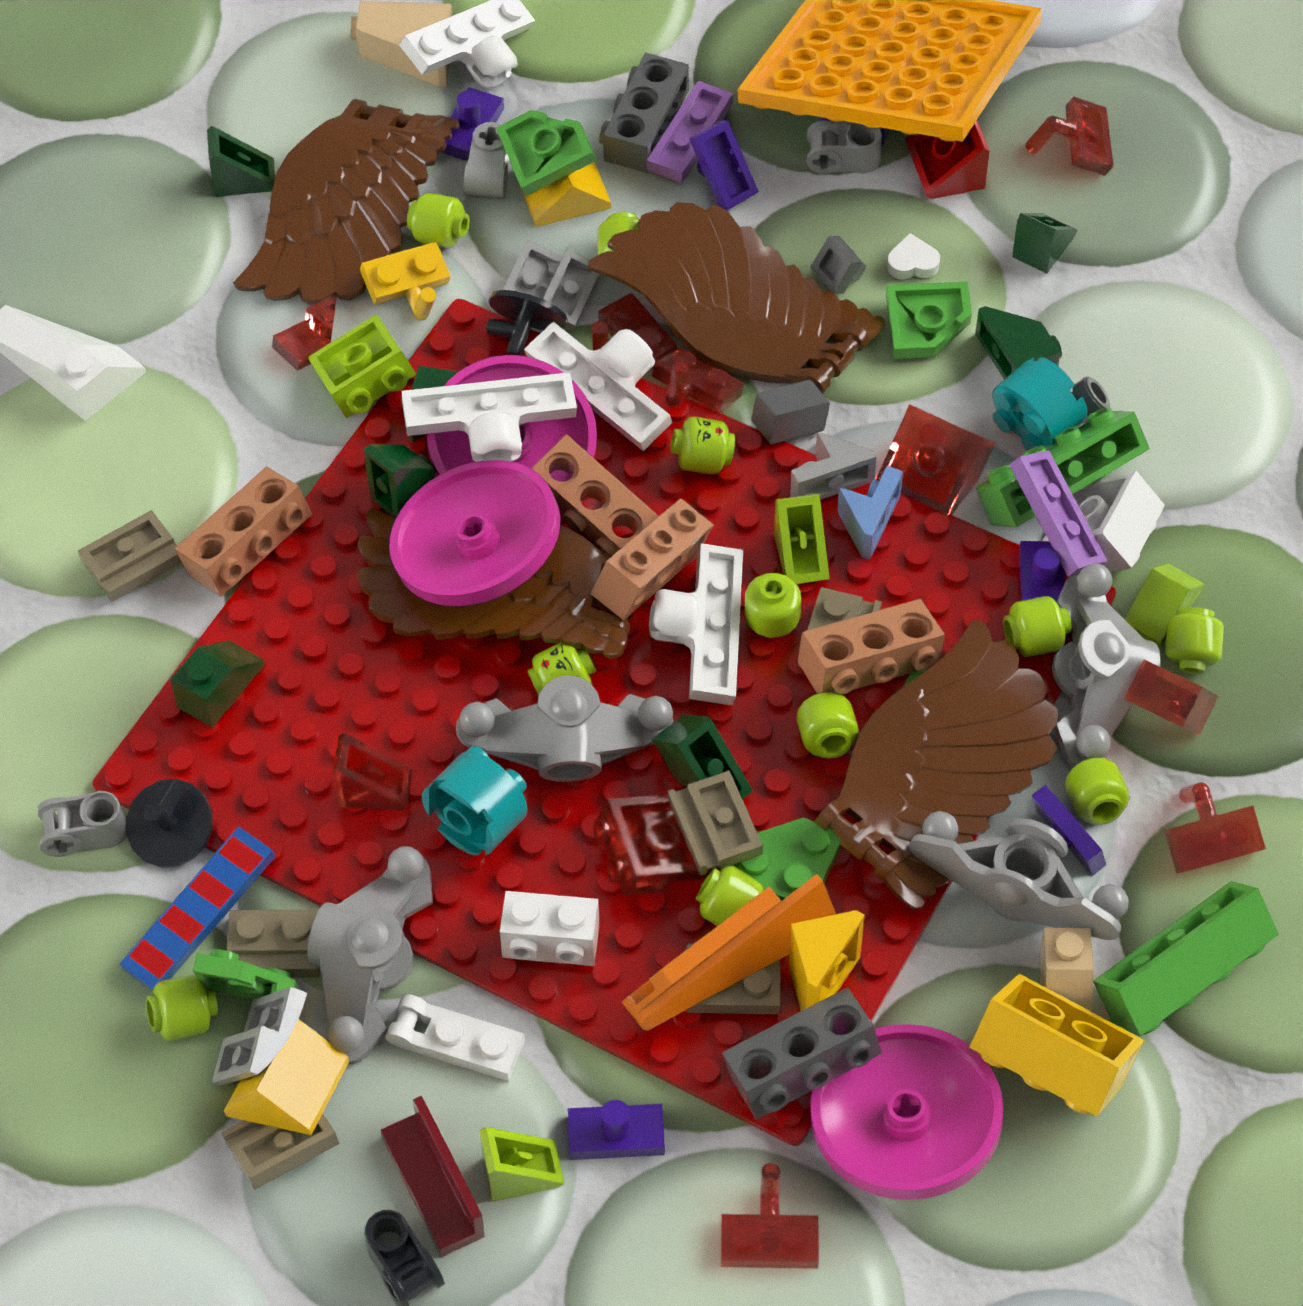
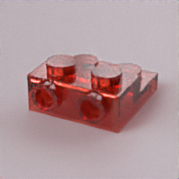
M668 794L608 799L594 822L593 833L595 841L598 845H606L610 856L607 864L609 879L612 883H620L624 896L665 892L671 882L706 879L714 869H709L706 874L700 876L668 801Z

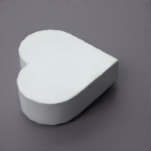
M909 233L889 253L887 270L892 277L900 280L910 279L913 276L930 278L939 271L940 255L935 248Z

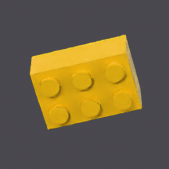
M1019 973L990 1000L969 1048L980 1053L981 1058L988 1064L998 1068L1006 1067L1021 1075L1023 1081L1030 1087L1041 1091L1048 1090L1065 1099V1103L1071 1109L1082 1114H1092L1097 1117L1123 1087L1145 1040Z

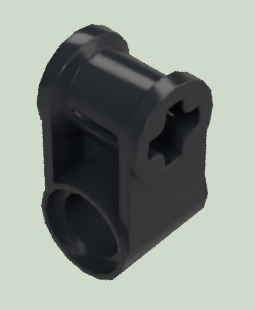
M381 1210L374 1213L368 1219L365 1225L367 1251L397 1306H409V1300L434 1286L439 1289L445 1285L443 1276L434 1259L426 1248L422 1247L406 1219L400 1213L394 1210ZM385 1232H394L400 1236L399 1240L390 1246H382L376 1242L377 1237Z

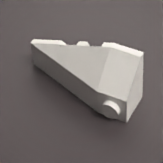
M7 305L0 309V353L84 421L146 373L144 366L117 345Z

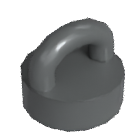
M1087 376L1075 383L1071 393L1076 401L1083 397L1088 411L1085 421L1088 420V416L1093 412L1110 407L1107 393L1094 378Z

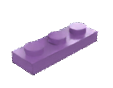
M698 81L646 160L647 171L682 184L698 159L689 138L724 119L733 105V93Z
M1050 451L1019 456L1013 461L1010 467L1049 542L1059 554L1060 563L1067 576L1078 575L1089 564L1099 563L1104 565L1108 562Z

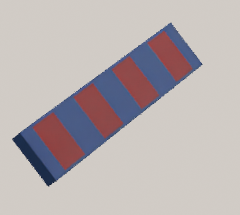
M238 826L120 962L122 970L152 992L158 982L171 979L276 857L273 850Z

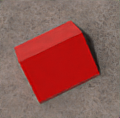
M977 120L963 141H944L939 137L922 134L908 135L905 138L928 198L935 199L985 189L990 151Z

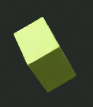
M817 493L777 499L775 502L774 537L783 574L795 581L796 584L829 579L820 495Z
M1169 563L1151 568L1125 621L1144 639L1153 641L1158 647H1161L1166 640L1168 620L1174 615L1179 614L1181 608L1191 607L1204 590L1205 584Z
M484 1127L479 1130L482 1157L492 1202L555 1189L565 1184L555 1140L491 1127Z

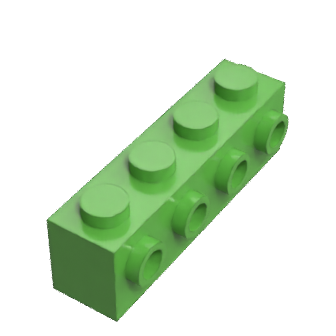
M1106 407L1088 416L1089 422L1081 427H1069L1061 434L1056 435L1055 444L1031 448L1021 456L1049 450L1071 493L1074 494L1148 451L1150 448L1134 411H1112L1111 407ZM1010 465L994 469L987 475L989 480L975 487L991 525L1018 527L1036 516Z
M1230 881L1094 979L1093 983L1112 1023L1132 1034L1142 1036L1155 1031L1161 1025V1021L1177 1009L1184 1008L1193 1003L1196 995L1208 986L1227 978L1231 973V969L1246 958H1251L1261 953L1265 945L1278 936L1279 933L1259 889Z

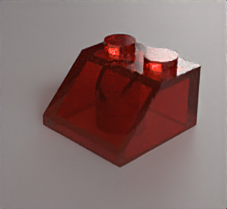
M909 404L875 480L880 481L887 466L903 471L901 494L951 516L978 482L996 442Z

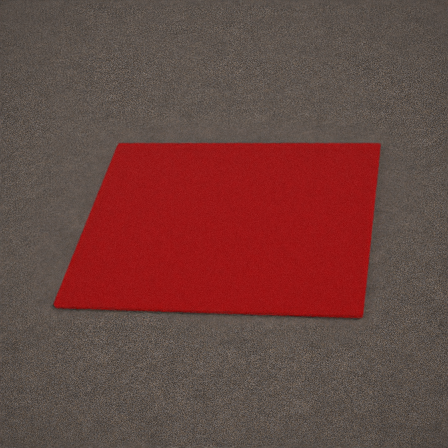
M456 299L450 304L408 361L415 373H417L418 366L459 372L477 361L508 355L506 350L510 338L487 334L486 325L490 318L509 322L514 321L464 299ZM530 329L525 348L541 333ZM524 350L522 356H526V357H527V355H526V353H525V350ZM415 376L407 381L403 389L395 392L389 391L380 397L305 497L312 515L250 570L93 779L95 792L107 791L112 793L118 799L121 806L129 809L132 801L145 787L159 780L178 779L193 784L207 797L213 811V830L205 847L206 849L216 853L238 826L272 849L276 856L259 876L320 907L326 902L339 904L381 877L388 869V859L391 853L401 846H411L418 850L428 862L432 881V904L406 918L402 927L404 937L409 941L413 954L789 1145H800L812 1127L810 1106L812 1091L787 1103L778 1111L770 1112L755 1119L731 1080L722 1052L801 1012L788 967L789 955L780 959V1014L686 1013L685 1010L656 1027L645 1031L622 1003L626 997L648 982L659 970L687 950V944H695L717 927L701 916L699 910L701 903L696 900L699 889L714 868L707 870L706 874L700 876L668 801V791L674 789L677 792L686 788L673 777L654 744L602 765V771L592 778L571 782L546 780L540 777L539 770L487 753L489 758L499 764L505 771L511 769L520 774L527 786L523 792L527 803L526 817L487 855H485L483 850L476 856L457 848L437 829L442 822L436 813L433 812L430 816L426 813L422 802V794L425 788L461 753L469 749V747L461 743L456 734L457 720L463 708L476 701L486 703L496 698L511 711L537 704L539 695L532 683L528 670L533 668L532 660L536 654L559 643H545L542 637L532 640H520L519 635L507 639H498L496 634L479 639L466 638L465 634L443 640H437L433 634L407 637L394 633V623L380 621L369 612L370 597L363 592L357 579V574L361 568L369 567L370 565L366 563L359 551L358 541L361 536L375 537L370 531L366 518V513L370 508L388 513L370 499L364 448L369 444H404L415 454H423L430 460L427 435L413 443L407 436L401 391L412 390ZM641 378L635 384V387L670 414L672 424L642 451L593 411L597 429L594 459L658 516L662 515L681 498L714 525L704 544L743 550L736 697L733 705L689 699L692 655L690 648L684 644L655 640L650 636L649 618L656 593L634 611L633 617L628 620L630 631L627 646L621 656L609 659L604 654H589L597 670L589 675L592 686L597 691L601 703L617 707L629 694L644 699L659 696L665 698L671 704L673 722L683 714L711 718L753 789L742 800L757 833L800 818H806L815 822L816 818L828 804L839 799L856 745L855 743L845 754L836 758H822L813 755L804 747L796 720L798 709L802 703L817 694L802 668L798 667V657L802 632L808 629L820 588L863 597L862 601L875 603V600L882 601L881 610L921 599L945 634L941 652L942 658L960 640L972 620L984 622L990 631L991 641L998 642L1006 639L1003 628L1004 616L1009 615L1010 608L1014 603L1021 601L1020 545L901 493L871 559L868 560L861 557L838 514L839 494L821 499L829 579L797 584L801 591V617L796 628L789 634L774 638L758 635L749 627L745 620V592L749 584L758 576L766 573L784 575L774 537L775 502L777 499L791 498V471L799 468L806 462H817L816 455L785 441L770 444L758 429ZM690 417L724 422L728 427L729 433L735 436V447L729 467L723 466L722 470L715 475L682 470L677 461V454L670 452L674 429H682L684 422ZM871 483L850 489V491L867 496ZM587 498L581 502L585 508L590 510H597L603 506L599 500L594 498ZM560 512V525L572 530L562 518L563 514ZM618 526L613 529V532L620 538H630L634 535V532L626 526ZM584 532L579 534L594 545L595 542ZM697 557L659 590L666 589L685 593L695 592ZM1065 572V582H1066V580H1067L1069 577L1067 576V574H1066V572ZM1113 586L1105 594L1110 606L1115 601L1117 593ZM595 604V609L607 612ZM1073 629L1071 633L1066 634L1064 645L1072 642ZM230 640L263 659L265 665L217 723L210 727L177 708L170 679L196 648ZM1017 651L1019 657L1018 669H1031L1039 673L1046 686L1044 699L1055 705L1062 693L1053 677L1052 671L1053 658L1057 652L1027 658ZM909 674L892 678L884 683H875L854 689L846 694H841L851 703L859 728L858 737L873 713L887 699L903 688ZM848 813L843 816L852 825L858 823ZM980 834L972 835L974 841L978 839ZM880 843L878 845L887 855L892 852L884 844ZM842 846L824 885L836 914L857 910L864 914L860 959L838 992L848 987L872 1022L953 881L949 879L948 883L943 887H935L936 893L934 897H922L924 901L922 909H912L899 900L885 882L874 874L876 869L865 859L859 861ZM513 891L598 899L599 932L594 966L502 958L500 927L505 892Z

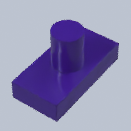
M471 87L461 92L457 96V107L451 115L452 118L457 119L459 127L451 130L453 138L446 140V149L440 153L467 161L469 159L474 130L485 122H497L505 109L504 98Z
M728 120L719 121L689 138L698 158L697 170L701 176L706 177L719 207L729 210L759 193Z
M1020 541L1021 601L1049 596L1057 602L1065 584V570L1060 563L1059 554L1053 549L1049 541Z
M1046 784L1031 795L1036 812L1049 827L1063 837L1068 849L1092 876L1106 866L1102 849Z
M611 1100L605 1103L603 1107L567 1108L570 1160L665 1155L662 1104L627 1105L621 1100Z

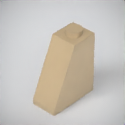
M360 1L358 16L351 17L350 25L351 39L358 42L359 56L437 87L447 88L450 63L422 75L399 44L405 35L451 17L452 4Z

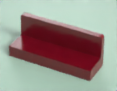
M421 1095L413 1099L415 1114L381 1129L380 1132L440 1256L443 1257L484 1238V1225L481 1211Z

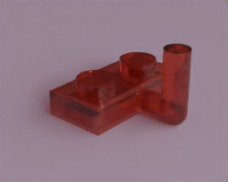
M1075 96L1065 105L1067 120L1057 116H1049L1025 143V147L1030 153L1037 154L1054 133L1069 137L1073 166L1106 176L1114 167L1107 108Z
M632 292L598 310V321L592 325V351L601 349L610 340L608 339V332L613 337L618 331L628 329L642 338L652 350L655 365L650 370L678 355V345Z
M677 346L655 363L652 377L668 385L665 398L668 406L678 407L690 397L719 414L742 396L745 384L730 376L726 371L697 358L693 353Z
M1199 782L1180 789V800L1186 804L1195 802L1200 820L1164 830L1176 874L1266 849L1253 805L1217 815L1211 791L1207 784Z
M768 1163L762 1167L760 1214H721V1267L818 1269L819 1215H779L781 1170L778 1165Z

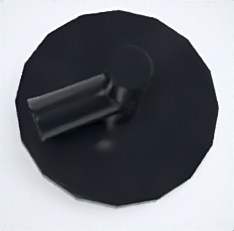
M512 290L493 291L488 299L489 305L493 310L503 317L514 321L509 322L490 318L486 325L487 334L510 338L506 350L508 355L522 356L531 328L545 330L554 322L564 329L568 322L566 314L557 306L530 294Z
M178 779L159 780L145 787L132 801L126 816V836L132 850L146 863L161 868L179 867L195 859L207 846L213 830V811L207 797L193 784Z

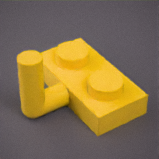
M437 242L366 261L360 267L361 275L374 305L406 296L415 317L419 320L428 318L436 298V292L432 288L448 284L451 278Z

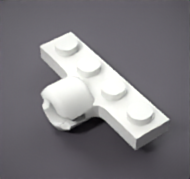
M490 0L405 35L399 46L422 75L454 61H461L466 64L467 70L480 86L490 89L505 81L511 75L512 67L515 69L518 65L515 54L504 40L529 30L535 19L520 0Z
M552 322L524 349L527 357L551 364L564 373L570 372L571 379L583 391L592 410L642 451L672 424L670 414L635 387V384L655 365V360L650 347L631 330L624 329L618 331L601 349L592 351L583 346L556 323Z
M570 372L401 391L407 436L456 430L465 431L469 436L471 454L475 462L488 460L515 462L522 453L519 430L521 424L576 417L577 413Z
M701 543L697 553L695 592L685 593L661 589L657 591L651 606L649 618L650 636L655 640L684 644L690 648L692 655L689 699L733 705L735 700L743 550Z

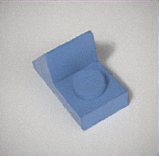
M887 466L880 481L875 479L872 481L867 496L844 488L839 489L838 514L862 558L871 559L901 496L903 471Z

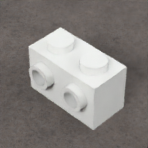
M513 891L505 892L500 927L502 958L594 966L599 932L598 899Z

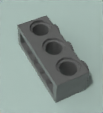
M644 53L638 67L633 66L630 70L625 93H619L615 100L611 120L605 121L602 125L599 143L604 145V161L644 173L649 172L647 171L646 160L676 116L689 91V64Z
M847 987L722 1052L731 1080L755 1119H758L770 1112L780 1110L787 1103L812 1090L824 1087L829 1081L854 1068L866 1065L871 1059L881 1055L882 1052L874 1025Z

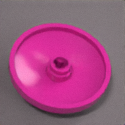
M503 355L486 358L465 367L455 374L445 386L564 372L551 364L535 358ZM573 380L572 384L577 406L576 417L521 424L519 430L522 453L514 463L531 469L566 434L594 458L597 443L594 414L583 391ZM456 430L427 434L428 454L437 476L456 467L475 462L471 454L469 436L465 431ZM557 470L550 474L554 480L559 482H565L572 478L567 472Z
M488 460L456 467L437 476L421 487L401 509L390 535L389 548L392 563L404 585L416 596L428 602L445 606H467L490 601L523 584L545 563L559 535L560 511L558 504L546 481L537 472L524 465L503 460Z
M910 1024L876 1028L875 1032L882 1052L881 1055L871 1059L866 1065L854 1068L829 1081L824 1087L812 1090L810 1105L813 1135L821 1154L828 1164L846 1181L859 1189L881 1197L916 1200L935 1197L957 1189L975 1177L985 1167L995 1152L1001 1136L1003 1099L993 1070L981 1058L978 1052L969 1048V1044L945 1031Z

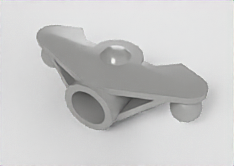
M1099 563L1089 564L1078 575L1070 576L1066 580L1056 602L1060 608L1065 607L1068 610L1073 629L1072 642L1064 645L1054 655L1052 663L1053 677L1062 691L1072 697L1071 712L1061 719L1054 728L1062 754L1072 768L1084 760L1102 758L1107 754L1111 746V736L1134 700H1146L1152 693L1160 670V652L1157 644L1153 641L1145 640L1108 604L1105 594L1111 588L1113 582L1112 575L1105 566Z
M566 675L554 678L548 682L539 694L538 703L511 711L497 698L486 703L476 701L468 704L463 708L457 720L456 734L461 743L469 748L471 746H478L488 754L539 770L540 777L546 780L571 782L592 778L602 771V765L653 745L652 739L673 723V710L671 704L665 698L659 696L644 699L629 694L617 707L601 703L597 691L589 682L580 677Z
M937 811L931 813L924 820L922 826L923 834L915 835L909 844V849L915 857L993 907L998 914L1006 919L1018 922L1027 921L1053 928H1091V937L1104 940L1116 939L1121 931V924L1117 919H1120L1129 907V900L1125 890L1118 885L1107 884L1101 886L1094 893L1092 902L1083 897L1059 858L1066 856L1068 852L1067 843L1059 833L1041 822L1019 818L1009 824L1006 830L1009 835L957 844L954 840L959 830L955 818L948 812ZM1021 874L1028 875L1029 877H1031V878L1034 879V880H1030L1029 878H1027V877H1025V876H1023V875H1021Z
M401 846L395 849L389 856L388 869L372 883L339 904L324 903L319 909L311 928L307 958L309 964L321 968L328 1019L327 1039L338 1051L348 1056L349 1064L358 1063L367 1057L388 1031L375 1007L380 990L384 991L399 985L410 973L414 955L409 941L404 937L402 927L406 918L432 904V881L429 864L420 852L411 846Z

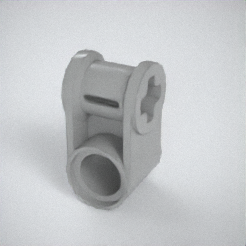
M818 121L808 128L807 139L811 144V151L807 155V166L812 171L820 174L833 172L870 173L880 166L882 147L880 128H869L864 124L831 121ZM823 132L826 133V140H822ZM823 154L826 155L825 163L823 162Z
M485 122L479 125L473 132L469 159L466 162L463 187L465 196L505 199L510 160L496 127L501 125L499 123Z
M97 791L91 794L66 798H51L41 802L38 806V817L43 821L44 836L40 839V850L49 856L60 857L71 855L75 852L111 848L120 844L126 837V818L120 803L112 793L107 791ZM104 817H110L107 821L98 822Z

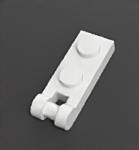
M402 995L397 1007L400 1013L396 1022L390 1024L385 1036L389 1043L405 1050L509 1082L525 1042L524 1033L428 1004L415 995ZM416 1022L428 1025L425 1034L414 1030Z

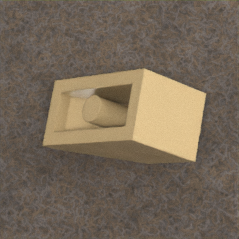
M1044 928L1039 950L1041 985L1092 1012L1094 967L1091 928Z

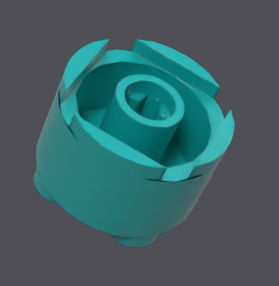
M1034 357L1029 358L998 384L992 392L993 403L997 410L992 414L995 424L1003 432L1009 433L1013 431L1019 436L1026 451L1043 445L1046 447L1055 444V436L1061 434L1069 427L1081 425L1087 419L1088 411L1083 397L1076 401L1070 389L1075 386L1071 378L1059 366L1043 357H1040L1036 362Z
M471 746L466 752L461 753L425 788L422 794V802L428 816L435 812L441 820L442 824L437 829L449 842L468 854L477 856L483 850L485 855H487L526 817L527 803L523 792L527 786L524 779L516 771L511 769L505 771L499 764L490 759L483 749L478 746Z

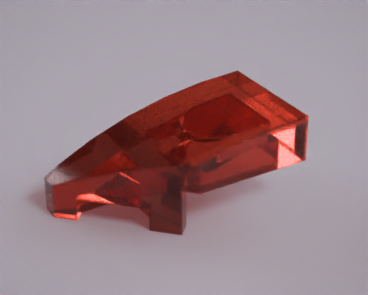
M334 296L306 308L304 321L273 335L272 348L297 371L311 364L308 359L310 355L331 343L337 301Z

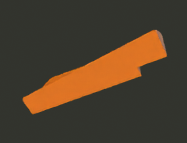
M816 874L782 901L769 886L659 970L648 982L622 1001L623 1005L640 1027L648 1031L789 955L792 923L836 915L822 879Z

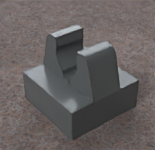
M828 236L810 266L833 293H844L850 283L860 279L867 267L840 236Z

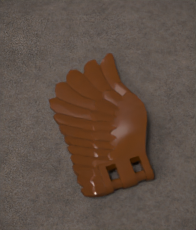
M353 99L341 115L325 121L310 132L286 155L276 173L270 197V211L265 240L247 268L233 282L236 289L249 292L264 289L265 298L273 301L291 299L299 294L302 301L309 305L326 304L335 297L350 301L361 295L367 287L360 272L361 264L401 250L403 240L401 227L407 226L409 204L419 199L418 185L425 184L428 178L426 166L435 165L438 158L437 153L445 151L446 140L453 138L451 130L459 127L457 119L443 115H424L420 113H415L411 116L404 114L402 109L380 104L376 108L367 106L366 101Z
M677 202L670 207V211L655 210L643 214L637 224L639 230H628L614 234L607 243V246L613 252L601 253L592 258L588 264V270L610 277L644 295L684 346L695 357L712 368L767 383L794 384L811 380L822 394L830 386V379L838 377L854 360V353L856 351H862L869 342L878 337L886 322L881 316L873 317L866 308L858 309L848 299L840 300L830 290L822 292L818 283L811 277L804 279L799 268L794 264L786 266L780 253L771 245L764 247L760 236L751 226L740 227L727 210L715 204L704 210L694 203ZM830 340H832V341L837 342V343L830 344V343H828V342H829Z
M370 508L366 513L370 531L375 537H359V551L370 566L361 568L357 574V579L363 592L370 597L369 612L380 621L394 623L393 630L395 634L407 637L433 634L437 640L451 639L463 634L466 635V638L479 639L496 634L498 639H507L519 635L520 640H532L542 637L545 643L562 642L563 645L572 646L575 649L584 648V651L588 654H604L609 659L618 658L623 654L630 631L628 620L633 617L634 612L623 621L590 594L606 561L612 555L600 551L586 538L569 528L560 525L556 544L545 563L535 574L517 588L500 597L479 604L445 606L428 602L416 596L400 579L392 563L389 548L390 535L396 517ZM595 604L607 612L595 609Z
M972 620L960 640L944 657L893 694L873 713L862 728L854 747L839 799L828 804L815 820V823L824 831L830 829L841 839L839 844L859 861L865 859L876 869L874 874L885 882L899 900L912 909H922L924 904L922 897H934L936 893L935 887L941 888L949 881L947 877L915 857L909 849L912 838L915 835L923 834L922 826L924 820L933 812H948L955 818L959 831L954 841L957 844L973 842L972 835L984 834L989 829L990 825L986 817L1005 812L1011 805L1008 795L1019 794L1029 788L1033 783L1031 771L1048 765L1058 748L1049 737V734L1057 725L1058 709L1051 702L1045 701L1046 686L1041 675L1031 669H1018L1019 657L1015 646L1006 639L998 642L991 641L989 629L980 620ZM848 813L858 823L852 825L843 816ZM882 843L892 852L887 855L878 845Z

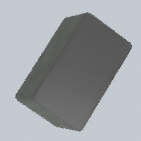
M806 380L757 393L751 421L770 444H775L823 431L827 421L830 402L811 380Z

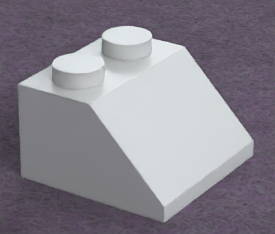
M1137 471L1102 477L1072 494L1108 561L1103 566L1110 572L1133 567L1140 557V552L1148 536L1155 529L1156 521L1165 506ZM1046 535L1042 541H1049Z

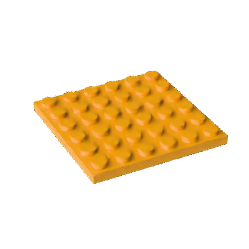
M805 0L737 89L738 103L753 105L759 109L771 108L788 111L794 115L823 117L834 122L846 121L864 124L869 128L881 127L899 130L909 135L922 134L939 137L944 141H963L1041 23V8L994 0Z

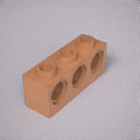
M567 434L531 468L549 485L558 504L559 511L563 514L562 518L565 523L578 534L584 532L595 542L594 546L606 554L613 556L659 517ZM562 470L567 472L572 478L565 482H559L554 480L550 474L554 471ZM587 498H594L599 500L603 506L597 510H590L585 508L581 502ZM618 526H626L634 532V535L630 538H620L613 532V529Z
M266 466L174 549L188 575L222 597L312 515V512L299 485Z
M680 498L606 561L590 594L624 621L697 557L701 543L704 544L714 525Z
M918 599L802 632L798 664L817 694L822 692L846 694L854 689L875 683H884L892 678L913 672L928 670L941 658L945 634L922 600Z

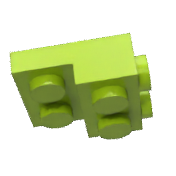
M375 314L308 357L346 419L355 413L361 414L368 411L372 406V402L389 391L395 392L403 389L407 381L416 375L378 314Z

